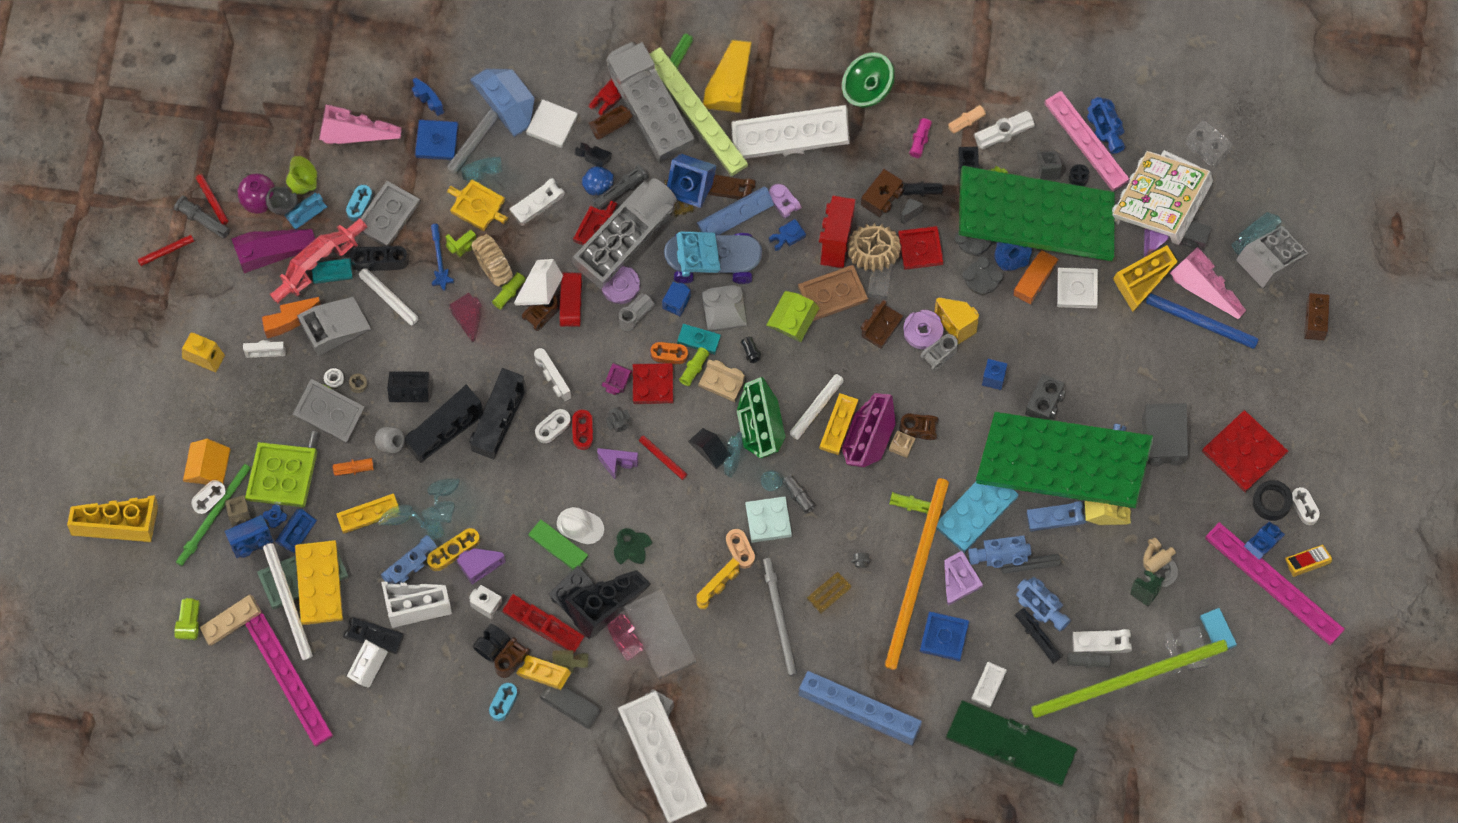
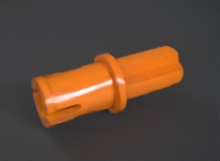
M372 458L357 461L351 459V462L333 465L334 476L351 473L356 475L357 472L374 470Z

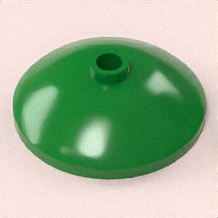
M874 52L866 53L856 58L845 71L842 80V91L846 100L860 108L871 107L881 102L888 95L894 83L895 70L892 62L883 54Z

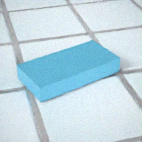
M1220 608L1200 615V619L1212 643L1223 639L1226 641L1228 649L1237 645Z

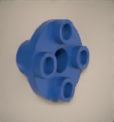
M997 242L994 258L1002 270H1016L1028 265L1032 248Z

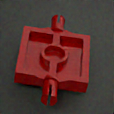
M610 201L606 210H599L590 206L573 238V242L584 246L611 217L618 204Z

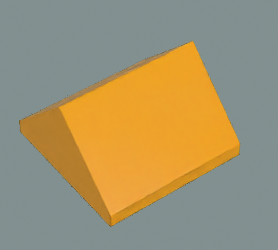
M210 439L192 442L189 448L183 482L207 485L212 480H218L224 484L231 449Z

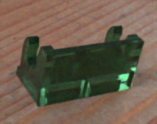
M1144 571V574L1150 577V581L1144 582L1143 579L1137 577L1133 583L1130 595L1149 607L1159 594L1164 578H1159L1150 571Z

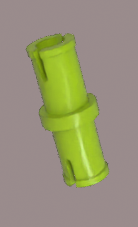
M517 272L508 284L502 286V291L492 300V304L501 310L510 298L515 297L516 291L526 281L525 277Z
M699 347L693 359L688 361L686 370L679 378L683 385L689 387L697 373L701 372L702 365L710 355L706 349Z
M892 492L889 505L906 508V511L914 510L928 514L931 502L916 499L912 495L908 497Z

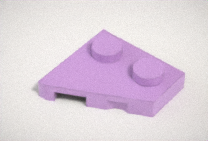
M963 551L944 560L948 606L983 587L982 582Z

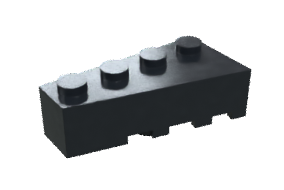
M505 368L501 369L483 415L478 420L476 432H473L470 437L469 443L473 452L493 460L495 459L527 391L524 376Z
M466 384L422 424L406 435L404 439L406 447L422 463L479 420L480 416L483 415L481 401Z

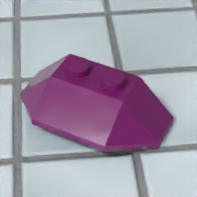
M874 393L871 399L855 413L842 445L843 455L848 466L866 467L882 459L896 424L892 395Z

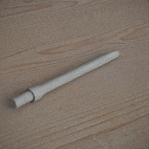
M771 558L763 559L766 572L764 577L766 584L769 585L789 676H795L797 672L776 584L778 582L777 574L773 570Z

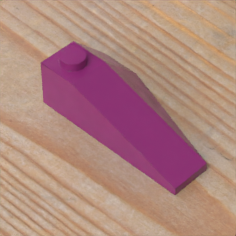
M312 229L248 232L231 239L244 273L297 255L315 240Z

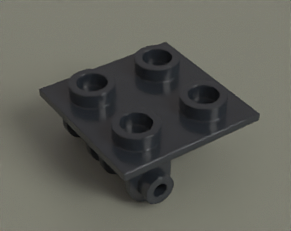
M576 566L549 593L550 599L555 604L557 603L572 619L565 599L579 588L585 586L588 588L595 584L579 566Z

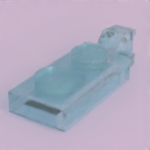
M1266 212L1239 234V238L1231 244L1235 254L1240 255L1246 245L1273 231L1282 222L1280 217Z

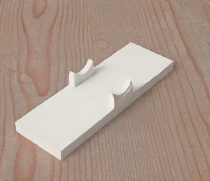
M846 105L733 121V144L744 159L781 153L786 157L793 153L804 154V150L850 144L848 110Z
M655 691L619 707L618 711L667 822L671 823L707 807L657 692Z

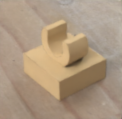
M897 431L890 444L889 451L908 458L916 438Z

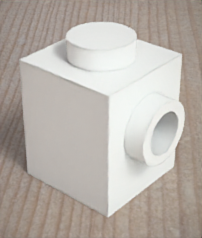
M482 585L478 589H474L469 597L471 608L491 620L503 604L501 596Z

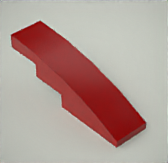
M514 594L511 595L501 611L553 644L565 650H573V654L585 637L552 614L548 615Z

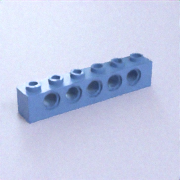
M807 671L799 688V696L913 746L920 731L922 721L810 671Z

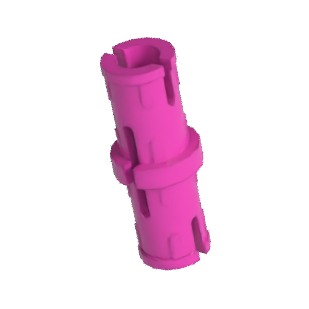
M920 119L918 129L913 135L914 141L909 155L914 158H921L924 145L928 142V132L932 124L930 120Z

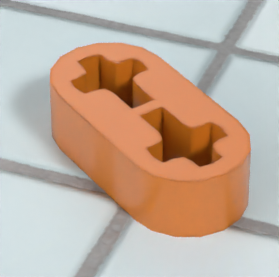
M657 342L650 349L651 357L656 362L683 364L688 359V350L682 344ZM658 349H662V352H664L661 353V356H657ZM678 351H682L683 354L680 358H677L676 355Z

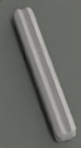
M493 110L488 111L447 166L450 172L456 174L498 119L496 112Z

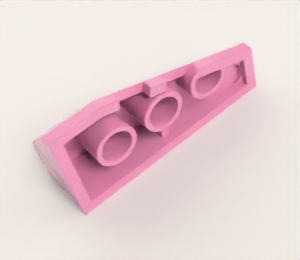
M326 105L319 140H323L327 144L398 139L401 136V128L383 121H375L374 123L367 118L368 116L360 115L357 117L351 115L350 110Z
M1198 247L1170 272L1177 284H1181L1183 288L1235 318L1239 319L1246 311L1235 294L1225 288V280L1222 276L1218 277L1212 270L1215 266Z

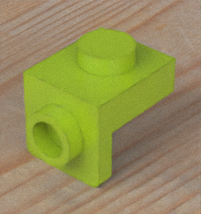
M469 230L457 241L448 234L445 236L446 247L452 254L456 253L461 257L465 252L472 250V243L477 238L476 234Z

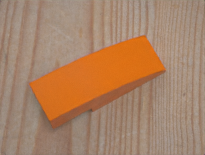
M1041 250L1017 284L1013 296L1032 304L1059 259Z
M319 297L280 305L281 313L263 316L262 321L267 339L300 326L297 315L321 305Z

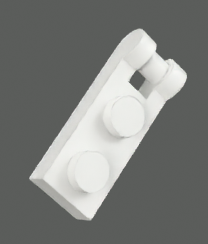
M551 178L545 185L511 207L510 212L522 226L563 198L565 192L562 188H558L557 182L554 178ZM552 191L553 194L549 197L547 193Z
M542 348L535 350V362L538 366L544 368L542 372L547 381L551 380L554 384L552 388L557 397L561 396L564 402L571 399V392L546 351Z
M1128 629L1119 631L1073 632L1072 634L1074 653H1126L1132 651V645L1129 643L1131 631ZM1115 639H1121V644L1115 645Z

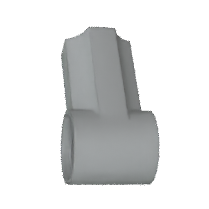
M641 293L628 307L620 310L619 326L622 330L632 331L636 327L637 322L654 307V302L648 295ZM626 317L632 318V320L625 321L623 319Z

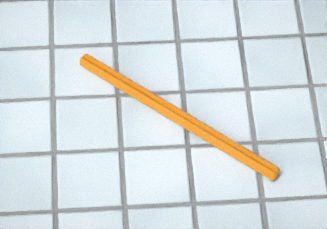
M937 479L886 658L885 667L895 670L897 668L949 482L946 479Z

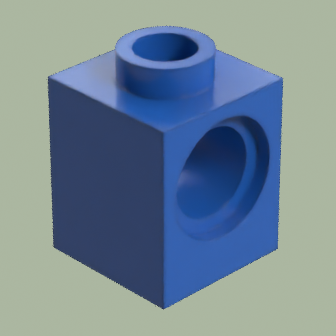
M672 282L662 300L663 309L681 317L691 298V290L683 283L677 284Z
M988 359L982 386L1002 390L1008 363Z

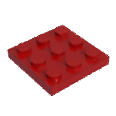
M1244 410L1202 449V453L1246 493L1288 453V450Z

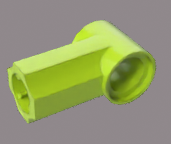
M192 598L182 599L179 620L175 624L176 639L197 640L199 632L197 621L200 607L198 600Z

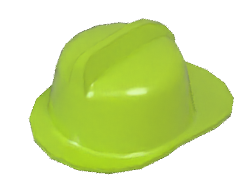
M293 157L290 162V171L286 178V183L292 190V193L303 195L310 190H315L317 186L315 167L304 157Z

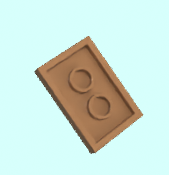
M854 265L798 284L801 295L814 301L819 307L813 321L868 302L867 295Z

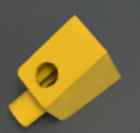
M193 332L189 334L182 347V359L215 373L225 357L216 342Z

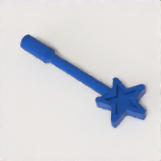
M432 224V238L435 242L439 272L434 271L436 279L432 282V286L440 285L442 290L445 291L446 284L454 283V279L448 277V269L443 270L439 224Z

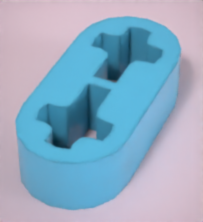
M360 185L355 189L346 208L347 216L350 220L357 221L369 207L373 198L369 186ZM366 192L367 196H363L361 200L360 194ZM357 206H358L359 213L356 212V213L353 215V214H352V210H356V208H357Z
M512 683L501 685L490 705L489 713L495 721L505 720L517 699V688ZM511 689L513 695H508L506 700H504L505 694L503 691ZM503 704L502 711L504 713H499L497 716L494 709H499L500 705Z

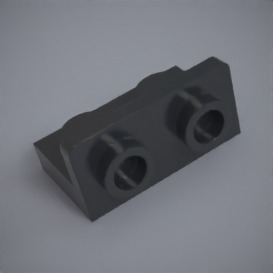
M389 371L387 386L389 402H428L429 372Z

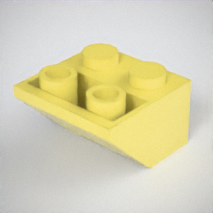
M1085 501L1086 521L1097 525L1131 524V511L1129 507Z

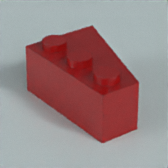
M832 195L831 203H827L825 214L828 215V218L824 217L822 229H825V231H821L819 243H822L820 265L844 268L845 252H847V243L851 232L856 199Z

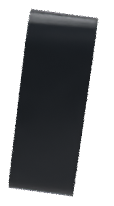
M402 246L358 247L350 253V260L356 271H362L364 268H367L369 271L402 270L409 264L407 251ZM397 256H403L401 260H395ZM359 257H363V258H364V259H363L362 261H360V262L355 261V260H356L357 258H359ZM377 257H384L381 261L375 260Z

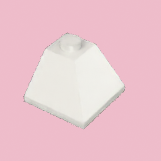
M541 259L535 262L514 302L516 306L550 303L563 278V274L554 259Z

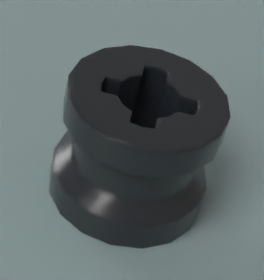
M1083 164L1074 165L1070 170L1069 183L1071 185L1086 186L1089 178V169Z

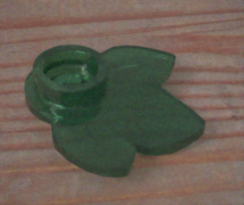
M624 528L617 534L618 544L614 548V556L619 564H623L628 559L636 564H643L646 559L644 548L652 545V540L646 533H635L630 528ZM629 536L631 539L626 542L623 538Z

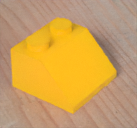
M945 298L936 299L934 313L941 319V323L947 333L956 337L958 344L977 333L979 314L974 307H970L967 302Z

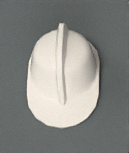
M571 507L562 511L558 516L557 528L565 537L583 544H593L603 536V522L593 513Z

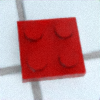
M937 226L898 231L904 270L943 265Z
M673 363L633 364V404L673 403Z

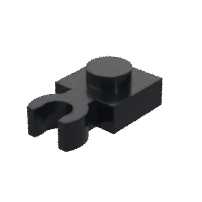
M581 142L580 148H575L576 156L585 157V161L595 166L603 167L611 160L612 152L594 146L591 148L588 144Z

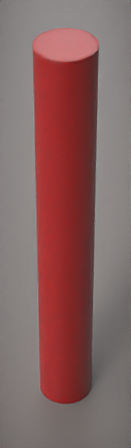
M202 174L196 176L198 184L220 223L226 225L229 221Z
M192 235L186 236L137 260L140 266H143L194 242Z
M643 435L639 439V442L681 480L687 477L688 474Z

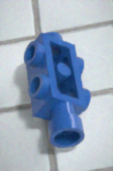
M1101 97L1093 99L1091 106L1087 108L1089 112L1087 118L1096 127L1095 135L1099 140L1109 143L1108 148L1111 154L1123 151L1125 145L1123 140L1119 139V136L1125 133L1122 127V121L1115 111V105L1110 99Z

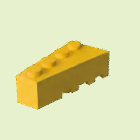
M152 495L144 499L130 498L129 501L122 502L115 500L100 505L93 503L71 506L67 523L71 536L152 542L158 510L156 497Z

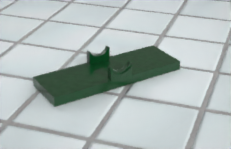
M963 700L958 707L945 738L1060 788L1077 751V748L1030 729L1029 725L1016 722L1012 718L1008 720Z

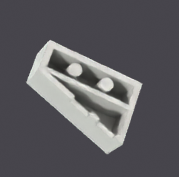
M381 582L392 628L452 614L446 585L420 584L418 586L407 585V583L388 584V582Z

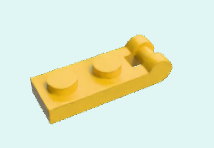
M732 558L697 594L698 608H708L709 600L715 594L718 595L724 590L725 584L729 579L732 581L739 574L738 561Z
M526 655L525 663L516 672L521 678L530 679L559 690L562 689L571 674L568 668Z

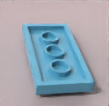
M975 482L938 520L936 529L965 553L1018 498L1019 494L1013 489L982 485Z

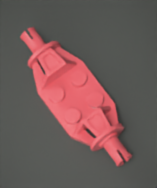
M358 218L347 229L339 225L337 227L339 232L318 236L290 260L286 275H280L283 284L269 294L271 298L278 304L289 293H293L298 297L300 295L299 292L311 283L305 271L312 270L317 265L319 259L330 255L332 249L337 255L343 256L349 249L358 246L355 237L368 228L364 221Z

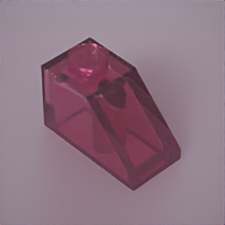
M467 293L451 303L449 307L451 314L471 342H474L481 319L480 307L482 305L477 297L473 298L470 293Z

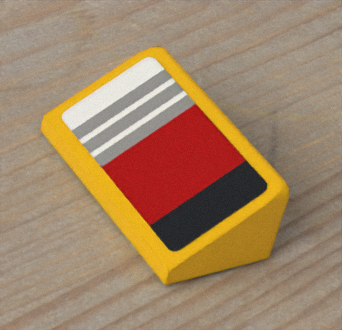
M1320 545L1287 557L1285 561L1292 576L1295 577L1331 564L1332 558L1325 547Z

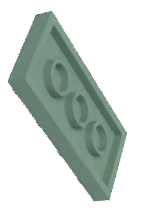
M338 553L340 581L349 577ZM296 556L281 561L280 564L293 601L299 599ZM270 567L258 571V576L272 609L283 606Z

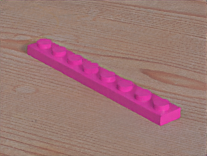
M1220 522L1207 534L1205 539L1327 644L1331 646L1344 632L1345 629L1262 558L1260 560L1244 547L1245 544Z
M263 613L259 614L245 625L313 745L316 747L332 738L333 735Z

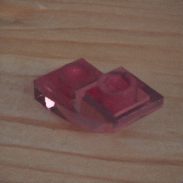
M623 613L607 624L616 646L627 661L644 649V646L632 633L635 628Z

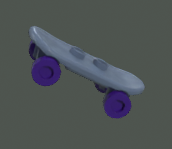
M748 233L715 235L721 268L717 273H733L732 281L737 284L752 282V273L749 271L753 270L761 261L762 247L760 243ZM675 234L665 245L664 257L667 264L676 270L674 273L675 282L691 283L694 280L692 272H690V276H682L681 264L678 263L677 235Z

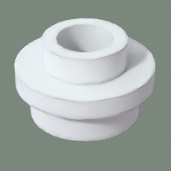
M332 368L324 374V382L331 388L339 387L344 381V375L339 369ZM334 376L338 378L336 381H331V378Z

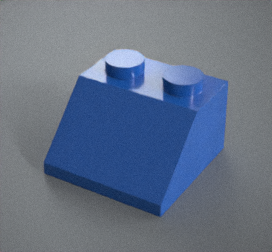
M680 154L672 159L667 187L674 193L677 200L701 208L712 187L717 165Z

